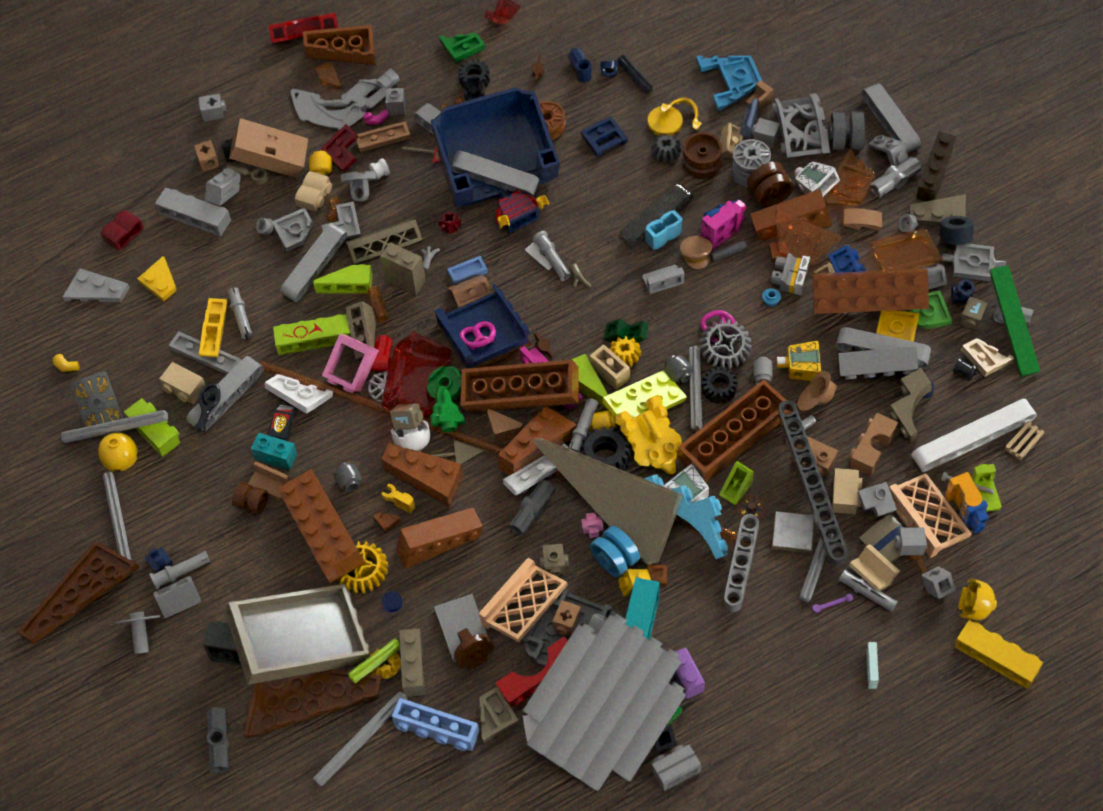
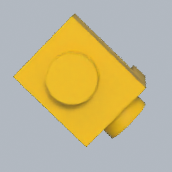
M627 569L618 579L623 596H628L632 592L636 577L651 580L648 569Z

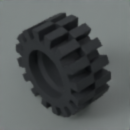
M471 59V62L467 60L465 61L466 64H461L458 75L459 83L463 89L465 75L472 73L482 75L484 86L489 85V68L487 64L485 65L484 61L480 63L479 59L474 62V59Z
M717 367L716 370L711 368L710 372H706V375L703 377L702 389L705 398L708 399L710 397V402L713 403L716 400V404H719L722 400L724 404L726 399L731 401L732 397L735 396L737 379L730 369L727 372V368L723 367V370H720V367ZM716 381H723L727 384V387L719 390L715 389L712 384Z

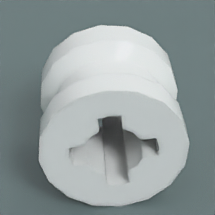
M383 158L379 159L377 163L369 164L370 170L376 172L377 180L381 179L383 175H390L389 167Z

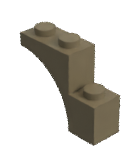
M922 368L901 378L900 390L905 397L891 404V412L889 413L891 419L897 421L901 427L899 430L902 436L908 438L910 443L918 440L917 430L912 420L915 407L923 396L931 391V382Z

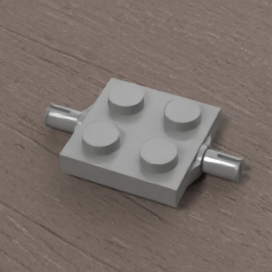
M967 243L956 245L954 255L942 253L941 261L953 262V277L991 281L989 270L994 267L1006 266V261L995 260L994 247Z

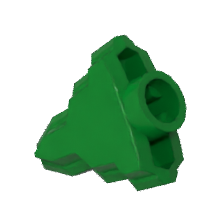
M438 386L435 393L436 404L432 407L433 414L430 415L431 425L433 427H441L442 432L455 431L458 425L466 423L464 415L459 412L458 406L452 402L451 394L445 386Z

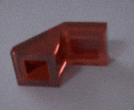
M499 0L495 11H486L484 17L496 24H506L520 9L521 5L511 0Z

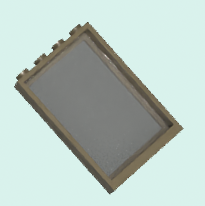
M345 584L229 602L225 611L248 685L359 665L367 659L370 653L369 645L365 643L363 638V628L359 626L357 621L356 609L351 604L350 592L346 590Z

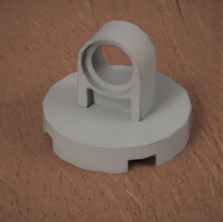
M365 171V173L350 172L341 175L342 183H350L351 197L355 201L367 200L369 197L368 181L377 180L376 172ZM360 188L363 191L361 198L357 196V191Z

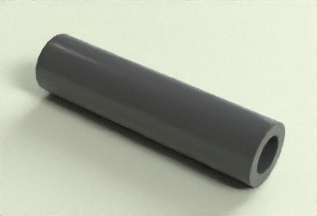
M743 240L710 253V257L714 262L746 250V242Z

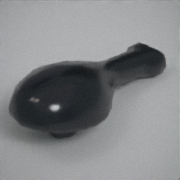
M208 383L199 393L198 400L201 407V415L198 423L195 425V431L204 432L206 430L205 424L208 415L220 401L221 390L219 385L215 383Z

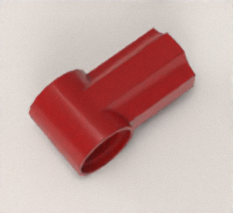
M380 335L376 338L375 349L379 351L370 371H390V354L393 340L387 335Z

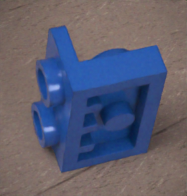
M849 245L828 255L836 273L866 271L863 264L858 262L860 256L857 250H852Z

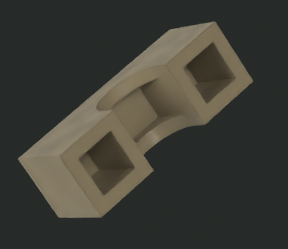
M420 628L399 630L402 688L404 694L407 697L425 695V678L422 663L423 643Z

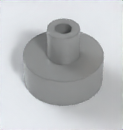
M904 214L899 219L898 226L902 232L912 233L918 227V222L914 215Z

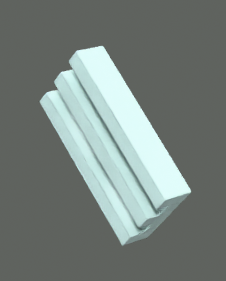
M868 642L866 650L868 689H877L879 681L877 642Z

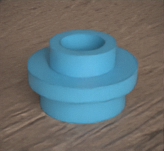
M770 288L763 292L762 300L767 306H775L780 302L781 294L778 290Z

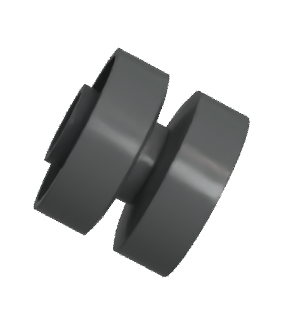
M844 112L831 113V122H829L828 128L831 150H844L846 140L849 141L850 150H863L865 131L863 112H851L849 122H846Z

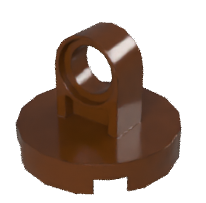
M467 628L457 633L461 644L454 653V659L460 668H463V666H467L469 669L477 667L488 659L487 655L490 651L493 653L494 644L488 635L476 634L472 636Z

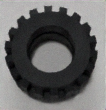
M601 427V430L596 428L593 429V433L588 432L587 438L584 437L582 440L581 454L626 471V467L629 465V443L626 441L625 435L621 436L619 430L615 432L614 428L611 427L609 430L606 427ZM603 449H608L615 453L609 458H600L595 455L596 452Z

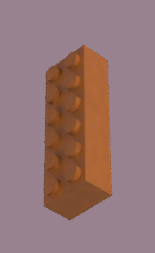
M927 269L812 274L814 314L929 309Z
M573 360L462 369L461 406L467 412L578 404L579 367Z
M762 380L678 447V459L686 467L692 464L706 483L780 424L778 416L779 405L781 402L786 401V399L765 380ZM784 410L783 413L789 415L790 410Z
M312 469L277 488L330 583L365 563Z

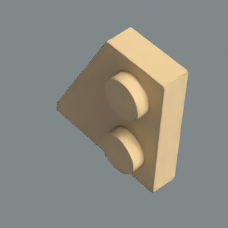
M977 338L964 344L961 348L965 356L974 365L978 366V370L984 377L1011 364L1014 360L1013 356L1009 355L1006 357L998 353L999 349L989 346Z

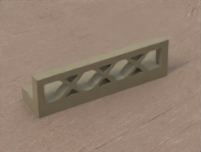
M412 218L345 242L353 263L356 264L381 255L385 250V246L389 245L387 243L389 237L394 234L400 237L397 244L399 247L421 241L422 237L416 219ZM414 228L417 237L411 240L405 238L406 231ZM378 240L383 245L380 251L375 252L370 247L374 241ZM357 247L366 249L363 257L356 259L353 249Z

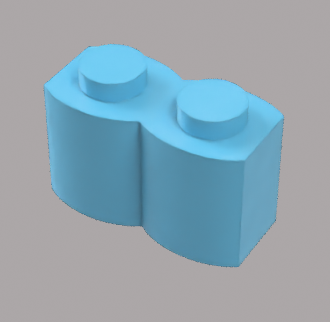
M673 210L665 213L661 219L652 221L645 228V241L654 250L664 246L668 240L677 238L682 233V217Z

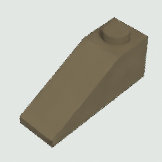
M363 301L346 307L351 337L374 348L376 322L373 307ZM354 349L355 359L358 360L364 357L365 354Z

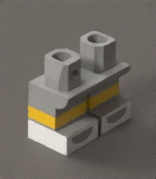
M788 253L787 258L777 256L775 268L783 270V273L773 271L771 283L780 285L781 291L802 295L810 257L796 258Z

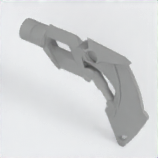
M389 69L377 80L360 79L347 93L341 95L342 100L320 99L319 94L297 89L291 90V96L296 112L302 122L308 121L321 127L338 129L339 131L345 124L350 127L361 119L367 108L374 107L386 96V89H391L400 81V78L395 71ZM373 89H379L370 98H364ZM324 107H344L345 109L328 111Z

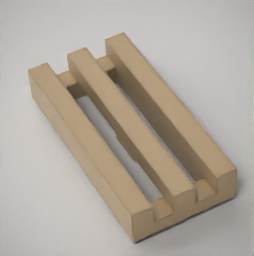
M1030 421L1023 426L1005 447L1007 452L1020 461L1041 439L1045 432L1042 429L1041 431L1038 430L1036 425L1032 426ZM1029 429L1030 431L1014 449H1011ZM1036 434L1027 447L1020 454L1017 453L1029 438Z

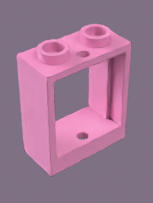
M339 334L322 376L328 378L327 382L333 385H343V389L347 392H361L379 350L348 335ZM345 345L365 354L353 383L333 374Z

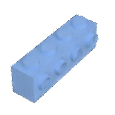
M399 698L392 715L394 726L404 732L408 730L415 732L421 738H433L436 742L446 745V743L454 745L456 749L461 751H472L479 735L478 723Z

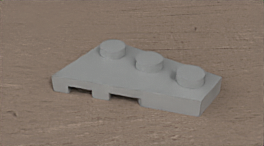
M79 268L63 295L64 301H71V299L88 301V299L99 300V302H122L130 287L128 283Z

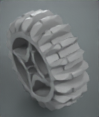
M721 319L719 325L714 321L712 323L713 327L707 326V332L704 331L702 333L703 338L700 339L702 344L700 350L704 351V358L708 357V363L714 361V367L720 364L721 369L725 365L728 366V369H731L732 364L738 367L739 362H745L744 357H748V351L751 350V345L749 344L751 343V338L748 337V331H743V325L737 327V321L731 324L730 319L727 320V323H724ZM717 335L718 342L715 343V346L711 347L710 342ZM740 342L741 348L734 354L733 347Z

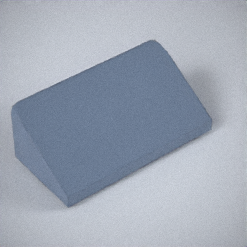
M753 99L747 106L740 130V135L748 139H752V128L756 124L759 114L757 99Z

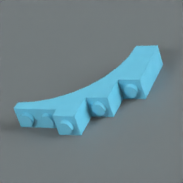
M658 475L644 478L664 486L662 479ZM686 485L672 489L683 494L677 515L688 521L701 533L709 544L715 559L728 555L727 543L724 539L722 540L720 535L721 526L714 518L721 515L720 510H722L719 500L715 499V496H711L692 503L693 495Z

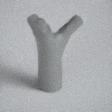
M428 246L426 251L425 249L421 250L424 254V271H428L431 259L440 251L439 248L430 252L431 247Z

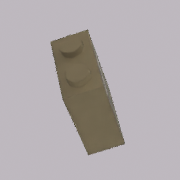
M390 242L380 256L385 281L417 295L426 282L422 257Z

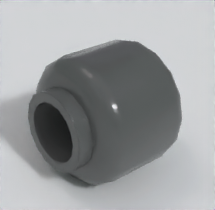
M673 355L666 360L664 371L673 382L685 383L691 378L693 368L685 357Z
M341 463L334 472L335 481L338 488L342 491L353 492L359 488L362 482V477L355 464Z

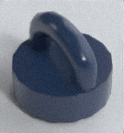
M616 60L600 62L601 73L604 76L610 77L617 73L618 64ZM605 68H613V71L606 72Z

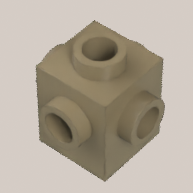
M563 544L543 545L544 557H540L541 569H545V571L557 577L561 574H566L565 566H569L568 554L563 552Z

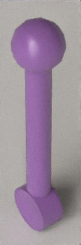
M847 594L843 598L823 605L815 604L813 612L819 613L821 609L844 601L850 602L853 600L852 594Z

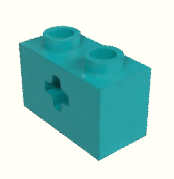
M258 433L251 447L254 460L289 471L297 456L294 443L262 433Z

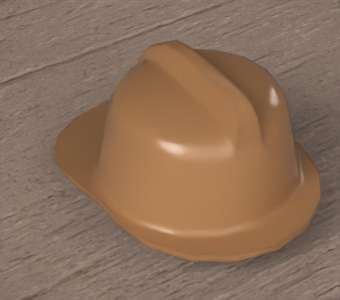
M819 372L802 392L798 399V408L800 410L808 411L815 405L828 403L833 398L837 385L831 381L828 372Z

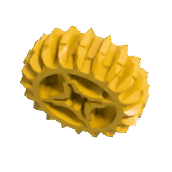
M358 541L356 548L365 562L364 565L350 572L355 574V578L345 574L338 578L337 581H340V585L345 584L348 591L353 589L354 593L357 594L361 590L365 594V589L369 588L370 591H373L374 585L379 587V581L385 580L384 575L388 573V562L386 561V555L382 553L380 547L376 549L374 543L369 546L367 541L364 545H361ZM367 557H370L373 560H375L377 565L372 564V562H369L367 560Z

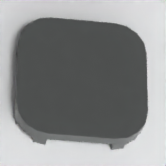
M565 589L533 625L528 634L525 635L524 646L526 656L532 663L544 668L548 661L547 648L563 637L567 641L571 637L568 634L561 635L553 629V619L561 600L581 606V617L577 626L579 624L583 626L584 623L589 625L592 616L597 613L606 618L610 614L615 616L616 613L613 611V607L608 604L602 606L570 594L569 589ZM547 596L543 597L542 603H545Z

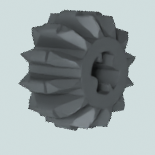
M668 133L666 136L660 134L659 138L655 137L651 145L652 155L658 162L663 160L664 164L667 161L672 163L674 159L678 160L681 153V142L679 139H676L675 135L670 137Z

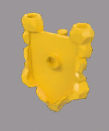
M655 395L646 400L649 410L634 418L626 410L617 414L614 421L620 425V429L627 436L626 439L629 444H632V450L635 452L634 460L639 466H649L650 464L655 468L662 469L669 475H674L676 472V451H678V447L682 444V440L675 429L669 427L670 422L666 417L668 413L666 407L662 405V398Z

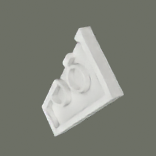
M280 374L265 382V389L306 414L333 397V391L326 389L324 392L318 390L317 386L312 384L308 387L299 384V380Z

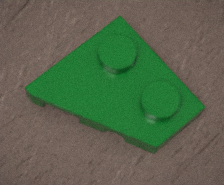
M477 33L457 34L455 38L439 36L440 43L455 63L485 49V44Z

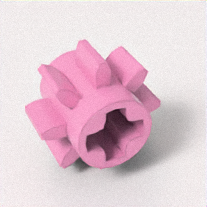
M595 512L587 513L586 519H581L583 533H589L590 538L599 537V532L603 531L602 518L600 516L596 517Z

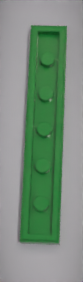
M1009 265L992 268L989 270L1020 377L1039 373L1040 368Z

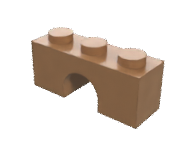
M876 413L873 419L870 418L866 425V433H861L857 441L858 447L853 448L850 452V467L871 477L881 456V452L874 449L871 445L880 443L888 447L896 433L898 422L879 413Z

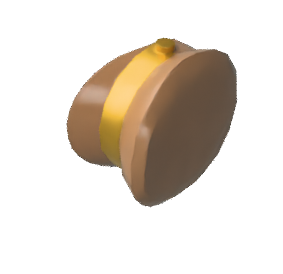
M691 236L681 242V256L690 267L702 269L709 264L712 244L707 238Z

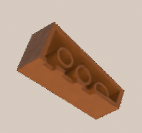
M820 189L750 213L759 240L832 226Z
M545 406L498 454V469L510 476L542 457L544 454L533 443L534 438H543L558 445L568 441L571 442L572 432L576 429L577 424Z
M388 443L382 457L384 471L404 482L412 484L417 490L426 492L431 498L438 499L450 508L463 477L462 465L460 463Z

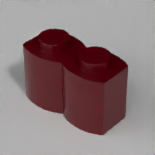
M123 210L115 216L112 222L102 228L101 236L106 243L119 251L131 239L135 238L144 227L141 219L129 211Z

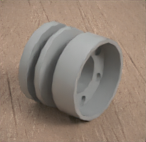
M754 139L744 140L737 144L733 150L732 176L739 185L749 188L747 179L750 174L761 165L770 162L771 152L764 142Z

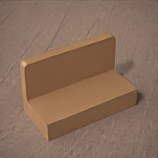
M478 275L448 288L458 308L492 293L488 280L483 275Z
M255 461L253 464L255 473L248 484L252 485L253 489L258 487L267 490L269 497L283 502V498L277 488L289 482V476Z

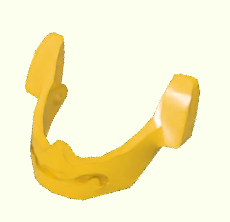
M678 98L668 105L662 104L660 108L662 112H669L674 104L685 103L691 106L695 114V118L692 120V127L698 130L702 123L698 121V108L693 100Z

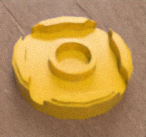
M661 106L653 109L648 116V128L655 135L660 136L662 134L666 136L668 133L671 137L681 130L683 119L679 110L671 107L669 112L660 111Z

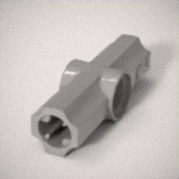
M911 157L897 167L895 165L889 167L882 177L870 184V189L876 197H881L894 188L900 189L910 177L920 172L922 167L916 158Z

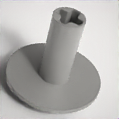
M144 612L130 613V619L115 622V624L131 622L135 654L149 652L145 620L160 618V615L145 617Z

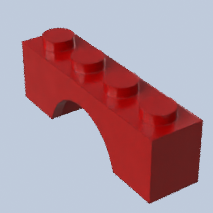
M333 12L270 24L268 28L271 43L302 37L303 31L338 28L336 13Z
M565 637L547 648V664L538 674L526 677L512 671L496 682L497 687L511 708L522 705L526 701L525 698L534 694L566 645L567 640Z

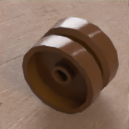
M698 132L690 135L685 140L683 146V167L689 175L696 178H709L719 172L722 164L723 146L720 139L708 132Z
M769 162L761 165L747 179V185L761 207L767 208L783 202L794 190V184L789 176L786 175L787 173L783 166L778 162Z

